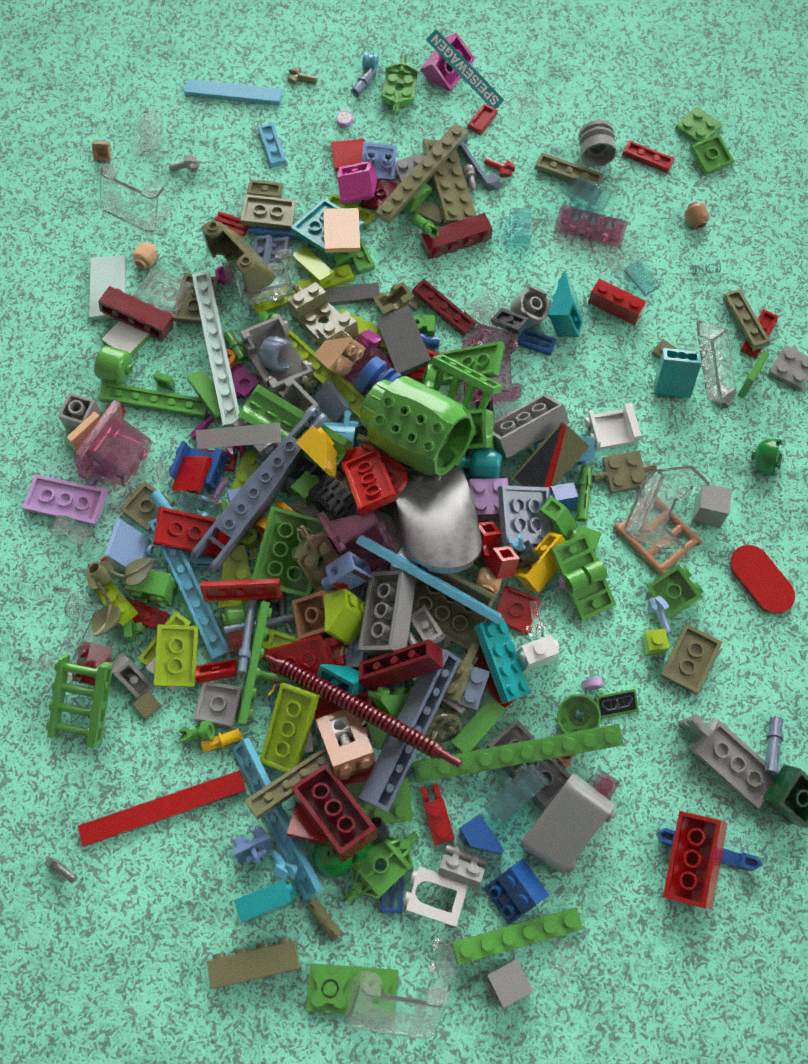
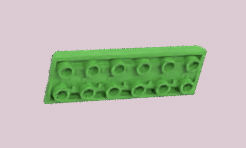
M258 384L237 416L251 425L280 423L282 442L303 419L306 413ZM323 425L321 428L335 443L333 447L336 449L337 468L351 447L352 442L326 425ZM306 428L305 431L299 436V438H298L297 440H299V439L307 432V430H308L307 428ZM306 453L303 454L302 457H304L305 459L309 460V461L312 462L313 464H315V465H317L318 467H320V466H319L311 457H309Z

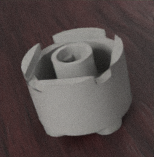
M532 286L523 290L512 300L510 311L528 317L530 324L527 328L533 329L548 317L551 301H548L546 298L547 294L545 291Z

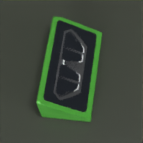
M635 689L596 696L594 699L600 709L601 719L639 711Z

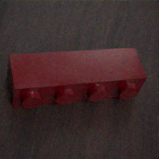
M484 212L439 227L440 232L438 236L435 235L436 238L421 233V245L428 259L439 258L443 254L454 253L458 249L469 248L479 242H487L492 238L493 228Z
M109 286L98 300L100 312L149 333L151 336L164 341L174 326L173 315L168 311L161 310L151 303L141 301L136 296L128 295L118 288Z
M431 639L365 660L359 663V681L373 691L377 690L378 687H387L443 669V650Z

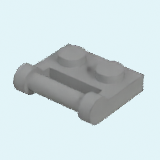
M426 606L411 614L410 627L414 625L423 641L431 639L436 644L445 638L444 633ZM409 627L408 643L413 645L418 642Z

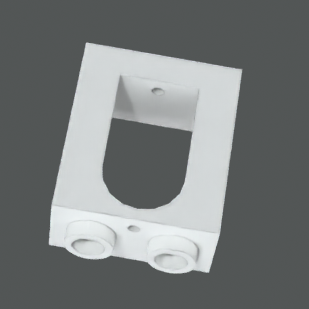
M420 866L418 871L413 870L410 883L414 885L411 893H406L403 905L407 906L406 911L456 927L468 885ZM427 881L457 891L451 913L421 903L415 894L417 886L421 882Z

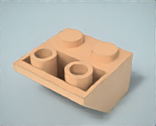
M350 337L326 340L314 356L328 369L344 377L351 371L354 363L363 356L366 348Z

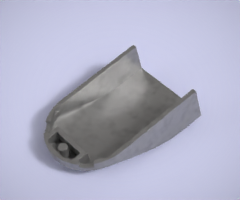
M461 466L453 467L446 474L427 476L418 471L407 472L408 483L397 494L398 500L387 504L406 556L415 565L425 566L430 572L450 574L468 569L480 556L482 539L472 494Z

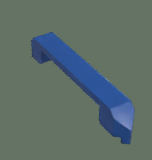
M664 828L656 832L659 843L670 847L673 846L674 830ZM723 848L721 863L746 871H753L763 866L757 856L737 853Z

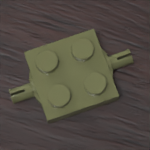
M633 451L602 457L603 473L593 474L592 477L594 482L605 480L610 494L646 488L648 486L646 472L656 471L657 468L655 463L644 465L640 452Z

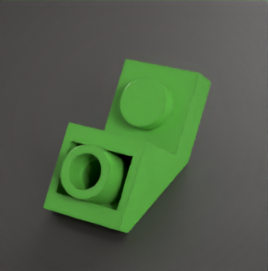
M552 496L539 510L541 515L554 523L553 531L561 534L566 541L578 527L567 507Z

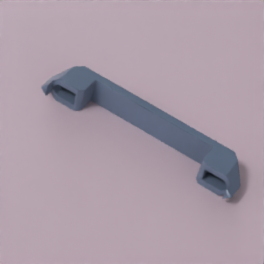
M467 136L458 146V149L466 161L475 167L476 175L485 189L495 190L503 187L504 182L500 183L495 173L484 174L465 145L468 141Z

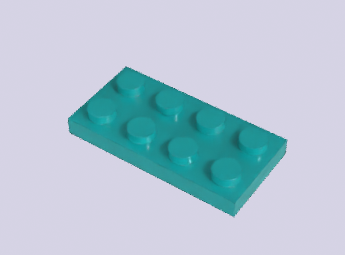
M501 618L498 624L488 621L475 625L476 634L502 704L531 694L529 683L525 678L522 664L518 659L515 645L511 640L504 618Z

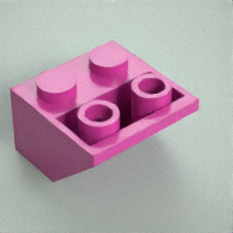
M372 161L339 167L337 179L341 204H351L355 201L374 198L377 175Z

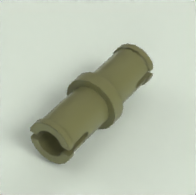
M314 898L310 901L311 904L308 903L306 905V908L317 920L316 924L318 927H322L331 941L334 942L343 932L333 921L331 913H327L318 899Z

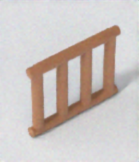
M652 493L648 497V501L621 524H615L613 528L662 576L667 572L668 568L692 547L700 545L702 540ZM655 505L662 513L635 537H632L625 529ZM669 518L676 526L646 551L639 542ZM682 531L690 540L660 565L653 556Z

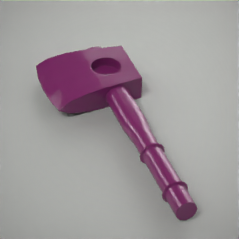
M238 363L231 368L237 399L241 397L246 400L256 386L260 385L259 378L253 372L248 371L242 364ZM209 414L189 434L193 440L196 439V430H205L215 420L212 414Z

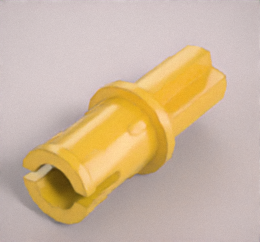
M238 728L224 734L220 732L218 736L211 740L201 741V748L205 753L221 747L224 749L227 745L243 739L241 731Z

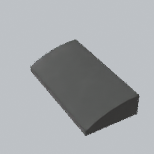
M516 719L490 742L486 748L533 740L535 738ZM554 758L502 767L542 811L549 806L570 777V774Z

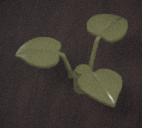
M146 557L131 562L125 568L126 574L124 575L114 572L115 569L109 561L88 563V585L93 590L100 589L108 603V607H102L93 616L91 623L93 635L99 636L109 632L116 626L121 616V609L118 606L113 607L103 585L107 584L113 575L126 579V583L129 586H137L143 583L151 572L153 566L152 558Z

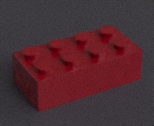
M327 763L291 787L293 798L341 863H344L377 838V828Z

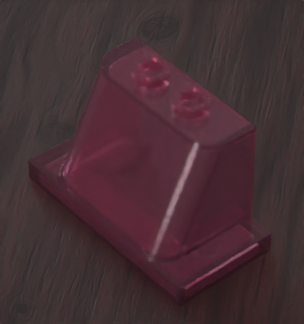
M112 401L74 454L80 478L86 480L88 475L93 473L124 487L132 474L137 472L140 462L146 459L148 451L152 446L151 438L122 418L119 402Z
M324 511L317 515L341 556L348 551L352 552L369 563L371 572L388 563V561L357 544L356 541L359 536L364 535L396 553L391 545L394 542L388 531L384 532L387 530L381 519L377 520L373 512L329 520Z

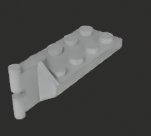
M693 715L678 722L679 727L686 730L693 737L688 749L751 806L759 809L765 802L762 798L775 777H769L764 774L766 761L716 717L712 718L707 724L701 720L699 715Z

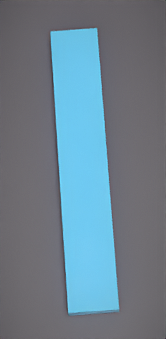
M187 79L184 89L185 96L280 105L283 94L282 89L193 79Z

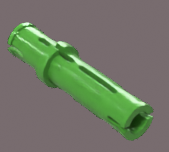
M418 213L411 215V222L418 226L424 234L432 238H436L435 235H439L440 231L432 221L426 220Z
M583 465L580 468V481H578L577 485L579 495L576 521L587 522L590 489L593 487L591 482L593 467Z

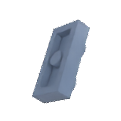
M473 666L461 703H457L458 706L477 712L490 674L489 671Z

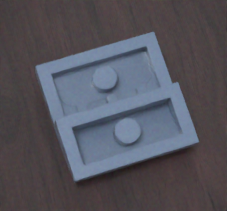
M271 235L254 237L253 249L272 270L287 269L291 246L289 237L274 239Z

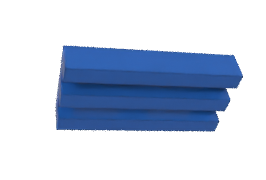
M525 329L520 334L517 345L551 356L557 339ZM540 340L549 342V343H551V345H550V344H547V343H544V342H541Z
M403 876L399 879L398 908H394L393 885L390 887L389 908H385L386 892L381 896L380 913H402Z

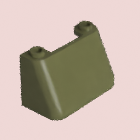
M216 220L209 221L201 226L208 253L213 258L216 255H223L225 259L232 255L235 256L237 267L243 274L246 286L244 291L249 298L274 282L275 275L272 268L241 235Z

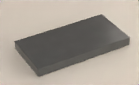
M409 305L376 319L397 373L403 376L426 366L427 363L431 364V358Z

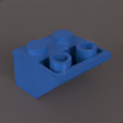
M524 858L484 887L509 925L549 896Z

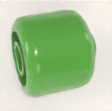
M103 346L99 350L94 363V373L98 379L115 384H123L131 375L133 365L132 356L129 352L110 346Z

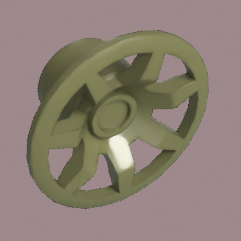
M438 708L425 735H430L429 737L432 740H435L436 735H439L442 740L439 743L449 741L460 732L462 728L461 720L455 715L445 714L443 709ZM456 724H458L457 729L451 728V727L455 726ZM444 732H448L452 735L445 739Z

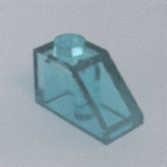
M181 490L176 510L215 518L219 500Z

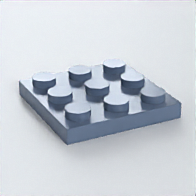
M503 485L498 487L502 545H510L509 538L513 542H517L518 533L522 536L523 542L529 540L531 544L538 545L548 532L553 533L552 522L539 513L541 507L550 498L549 487Z

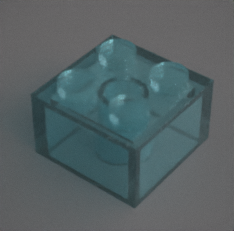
M575 176L566 196L570 197L569 201L577 205H585L584 209L593 213L605 209L613 191L584 176Z

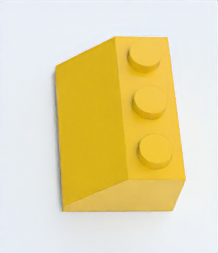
M312 425L296 443L329 476L336 478V449L333 447L335 443L321 427L317 430Z

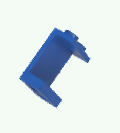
M181 441L180 446L176 450L174 462L170 465L169 475L175 480L184 456H209L213 461L202 488L216 491L228 456L222 449L215 448L213 453L190 448L185 441Z

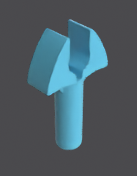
M278 851L272 852L271 857L276 863L273 873L283 880H286L287 875L294 880L297 865L287 864Z

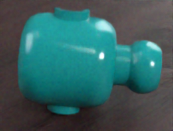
M475 449L472 451L471 456L464 454L459 466L462 469H469L470 476L474 478L495 479L500 474L502 456L493 449Z

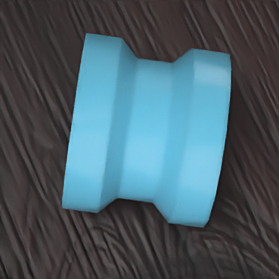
M365 52L362 68H372L376 71L379 55H370L369 52Z

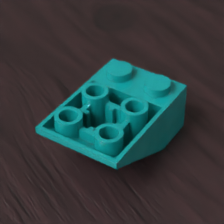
M563 271L561 279L558 280L556 293L553 295V302L548 309V318H550L558 336L579 337L583 319L576 293L566 271Z

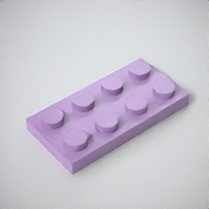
M35 474L22 509L28 512L97 526L108 491L102 488Z

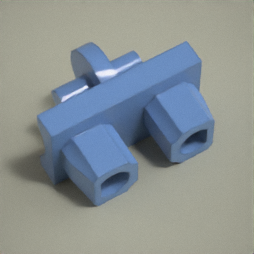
M259 827L252 832L254 839L247 842L245 836L234 839L235 848L232 851L239 863L247 861L249 864L256 861L258 866L262 865L261 858L268 855L267 850L275 847L271 837L265 832L263 827Z

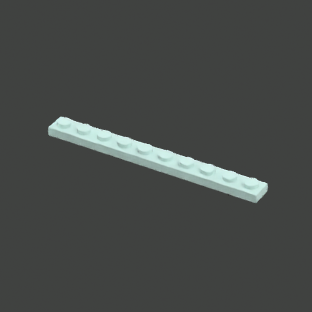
M210 272L192 274L223 427H235L233 422L239 418L237 415L240 411Z

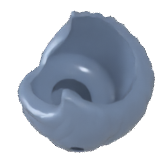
M277 336L266 338L259 347L258 355L260 361L272 371L281 372L289 369L292 365L281 362L278 355L283 346L292 345V342Z

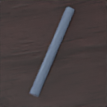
M294 613L272 617L270 620H266L265 627L294 622ZM245 623L224 626V634L244 631Z

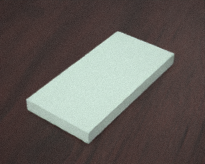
M125 255L91 257L90 320L114 319L100 312L98 300L109 286L118 288L126 293L127 258Z

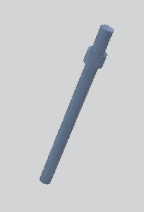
M257 599L249 600L242 647L238 653L239 666L237 673L240 675L246 674L247 662L251 656V650L249 649Z

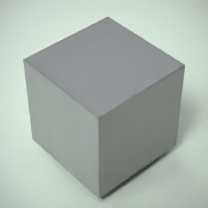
M69 392L58 417L65 428L74 431L93 412H96L99 416H101L102 412L95 400Z
M703 483L695 497L692 521L721 527L729 515L732 489Z
M517 959L485 975L489 982L487 986L495 1002H499L502 1008L533 992Z

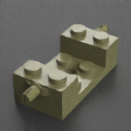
M317 282L305 289H302L298 284L292 286V290L296 294L287 298L290 314L321 345L326 340L346 337L354 340L359 336L357 321L347 311L340 314L328 302L326 291Z

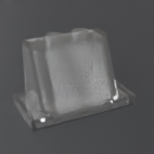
M292 248L274 252L276 263L268 264L274 271V282L266 288L248 292L244 291L246 286L243 274L237 267V260L222 263L229 289L237 288L241 304H260L269 300H278L292 294L293 289L290 276L297 275Z

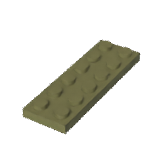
M423 139L422 147L424 154L426 155L439 140ZM456 149L431 177L443 221L446 225L476 215Z

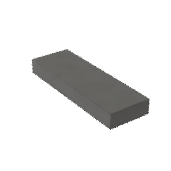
M378 282L326 288L328 302L332 306L371 302L380 293Z

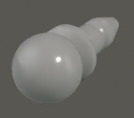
M469 164L463 168V172L470 188L475 190L476 169L473 165Z

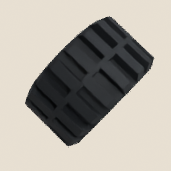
M326 475L308 491L310 500L319 513L337 527L342 528L359 512L351 492L332 476Z

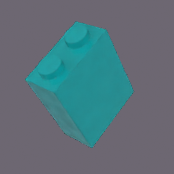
M663 348L654 380V394L691 398L701 367V352Z
M281 880L234 900L240 921L247 924L295 904L294 898L297 897V893L293 884L288 883L286 880Z

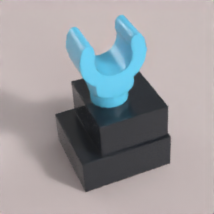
M518 533L517 542H513L510 538L508 541L512 548L517 549V556L520 558L519 565L524 569L540 558L533 544L529 540L523 542L522 536Z

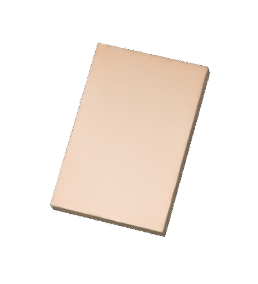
M358 208L324 209L325 253L360 252Z

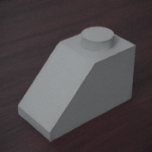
M123 652L111 662L114 663L112 673L137 699L154 687Z

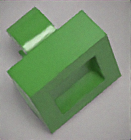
M132 619L123 625L124 638L127 642L136 641V635L145 634V626L142 625V622L135 623Z

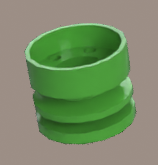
M572 694L566 697L559 705L557 720L563 732H576L599 727L601 712L597 703L589 696ZM579 709L580 712L585 713L581 721L573 718V715L576 714L575 710Z

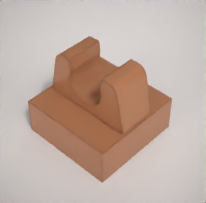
M93 141L91 143L94 160L110 161L112 159L110 142Z

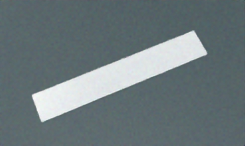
M280 423L196 430L197 449L281 442Z

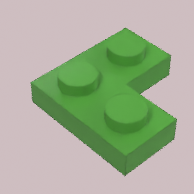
M362 238L360 239V252H335L332 255L336 267L353 261L358 274L375 269V264Z

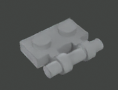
M447 845L444 852L446 854L443 855L438 874L479 889L487 859L480 857L478 853L474 852L472 854L461 850L462 847Z

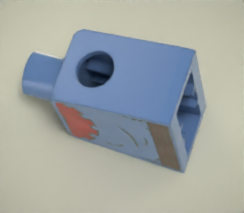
M348 551L326 566L325 569L328 577L322 579L321 583L325 590L333 587L350 590L373 580L369 563Z

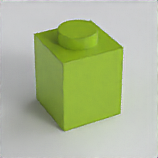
M666 629L645 631L641 637L645 656L665 654L670 648Z

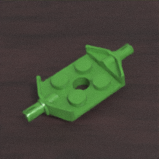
M403 55L400 57V63L385 68L386 73L381 101L392 106V115L394 116L395 110L397 116L401 107L414 103L418 70L406 64L407 56L405 55L404 60ZM401 87L403 90L398 91L396 88Z
M414 831L406 839L403 838L402 840L389 835L384 842L376 844L367 851L369 856L362 861L358 858L352 863L350 870L353 888L343 896L350 904L360 894L379 901L380 897L407 871L414 868L410 848L420 837ZM379 860L387 862V867L383 871L375 869V864Z

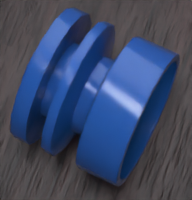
M375 356L358 374L354 382V388L363 395H366L379 381L388 380L393 382L402 377V375L395 373L393 368L386 371L387 363L378 356Z

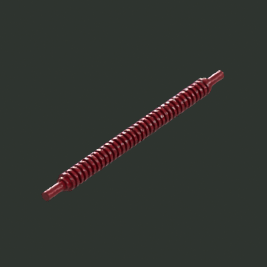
M264 652L262 660L275 666L279 674L338 705L340 708L347 710L349 713L356 715L358 718L365 720L367 723L374 725L376 728L383 730L412 748H416V750L430 756L432 759L437 758L439 760L441 758L457 768L461 766L462 760L445 751L442 744L436 740H432L427 735L418 732L416 729L409 727L392 716L390 717L385 712L354 697L352 694L323 680L321 677L310 673L288 659H277Z

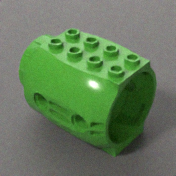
M407 376L400 377L393 382L381 380L375 384L367 394L360 412V421L364 427L368 428V439L372 445L427 476L444 475L455 465L459 466L476 432L473 430V419L463 404Z

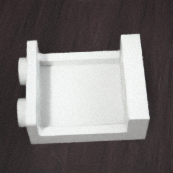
M632 403L625 404L621 410L594 414L593 410L588 411L585 418V426L590 430L589 436L593 437L595 451L637 444L642 436Z

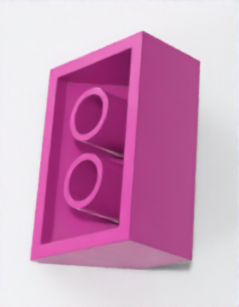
M457 32L444 37L471 65L475 58ZM434 50L420 69L429 82L448 91H451L461 78L436 50Z

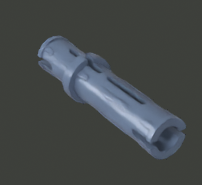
M779 716L770 717L769 732L766 734L768 746L764 774L769 777H777L779 774L780 747L784 739L782 734L784 720Z

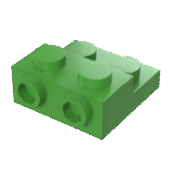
M679 564L646 586L654 598L661 596L667 602L669 608L665 609L664 612L669 619L703 598L701 595L704 592L697 582L695 584L692 583L689 579L692 576L686 566L681 568Z

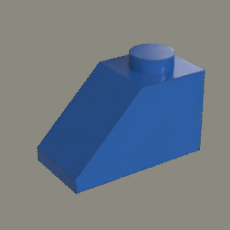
M481 814L459 828L460 834H458V837L464 846L468 844L471 849L498 855L505 851Z

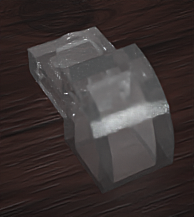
M57 515L48 534L86 547L94 529L76 522L74 518Z

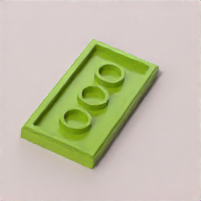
M281 683L260 756L262 764L286 773L301 763L320 695Z

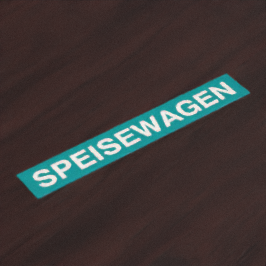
M435 29L426 41L489 106L497 109L504 99Z

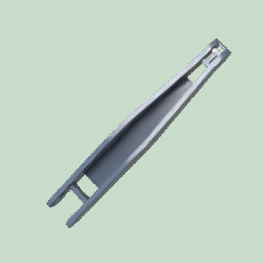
M312 407L303 419L257 468L195 546L190 555L192 559L200 557L213 541L222 548V551L210 564L209 572L215 573L275 500L305 453L296 443L299 436L306 428L309 429L312 425L317 430L319 427H322L327 420L326 414L316 407ZM220 531L231 538L225 546L215 539Z

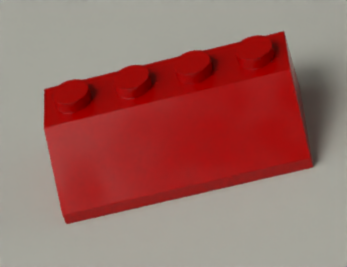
M679 811L663 893L664 898L708 910L713 909L728 825L726 822Z

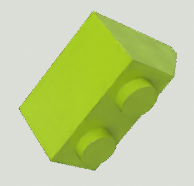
M343 588L324 595L325 632L349 646L354 642L362 629L365 602Z

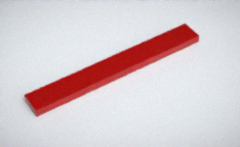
M239 770L78 825L82 846L85 847L246 792L242 773Z

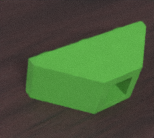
M410 685V688L394 686V689L378 687L377 690L369 691L368 695L379 710L397 719L413 685Z

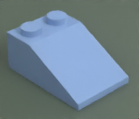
M117 519L104 555L116 572L124 575L126 574L125 568L131 562L151 557L154 546L147 536L123 520Z

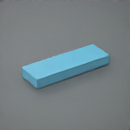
M274 123L258 126L270 167L273 168L287 164Z

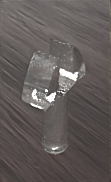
M530 601L533 622L531 626H526L527 631L534 639H538L539 635L540 637H545L548 631V623L540 621L537 601Z

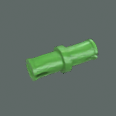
M226 331L223 336L229 346L228 349L234 352L239 364L246 363L249 358L242 348V343L236 339L233 331Z

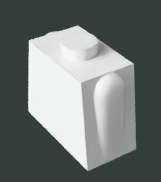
M548 635L522 645L517 651V656L522 664L523 672L525 673L559 660V643L553 639L552 635Z

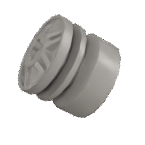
M595 120L585 124L580 129L578 137L583 163L588 166H604L616 157L613 126L609 122Z

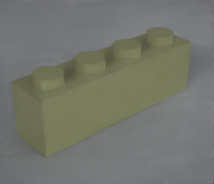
M288 937L277 940L278 944L269 946V942L256 945V950L248 951L247 947L234 950L235 955L226 956V952L212 955L213 960L207 961L211 989L300 969L297 942L291 941V938Z

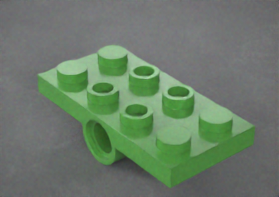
M587 533L578 535L550 548L580 621L617 605L606 581L608 576L606 567L602 561L597 559Z

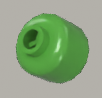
M238 604L224 608V612H221L223 627L246 622L247 610H245L244 605Z

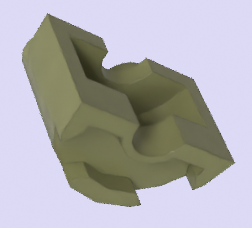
M403 281L393 285L389 293L381 292L373 299L383 314L386 315L407 306L409 302H413L414 296Z

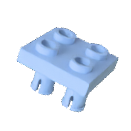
M363 143L362 162L372 161L377 179L394 181L397 146Z

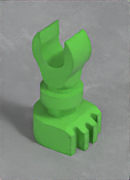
M210 720L202 721L200 727H196L194 730L181 728L178 732L187 735L185 738L178 740L184 744H188L194 739L211 740L215 736V725Z

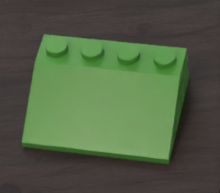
M271 506L251 580L279 579L282 591L303 597L309 595L312 585L294 558V554L301 542L300 539H302L296 529L304 525L310 535L326 533L329 521ZM317 557L315 560L316 567L318 565L319 557Z

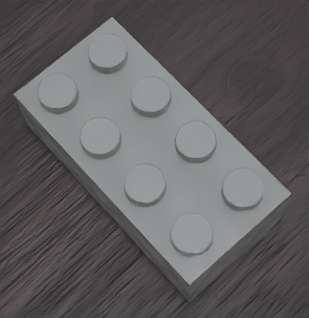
M543 394L494 421V450L498 451L505 458L513 457L517 452L531 447L533 443L541 439H545L561 421L566 425L569 424L564 404L547 394Z
M404 570L371 572L373 580L368 583L359 651L371 656H380L407 647L416 577Z

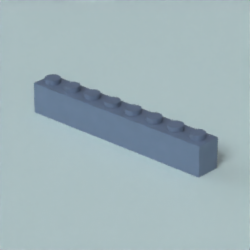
M442 649L443 669L417 677L397 720L423 734H426L461 661L460 658L445 649ZM389 735L359 798L388 812L418 750Z

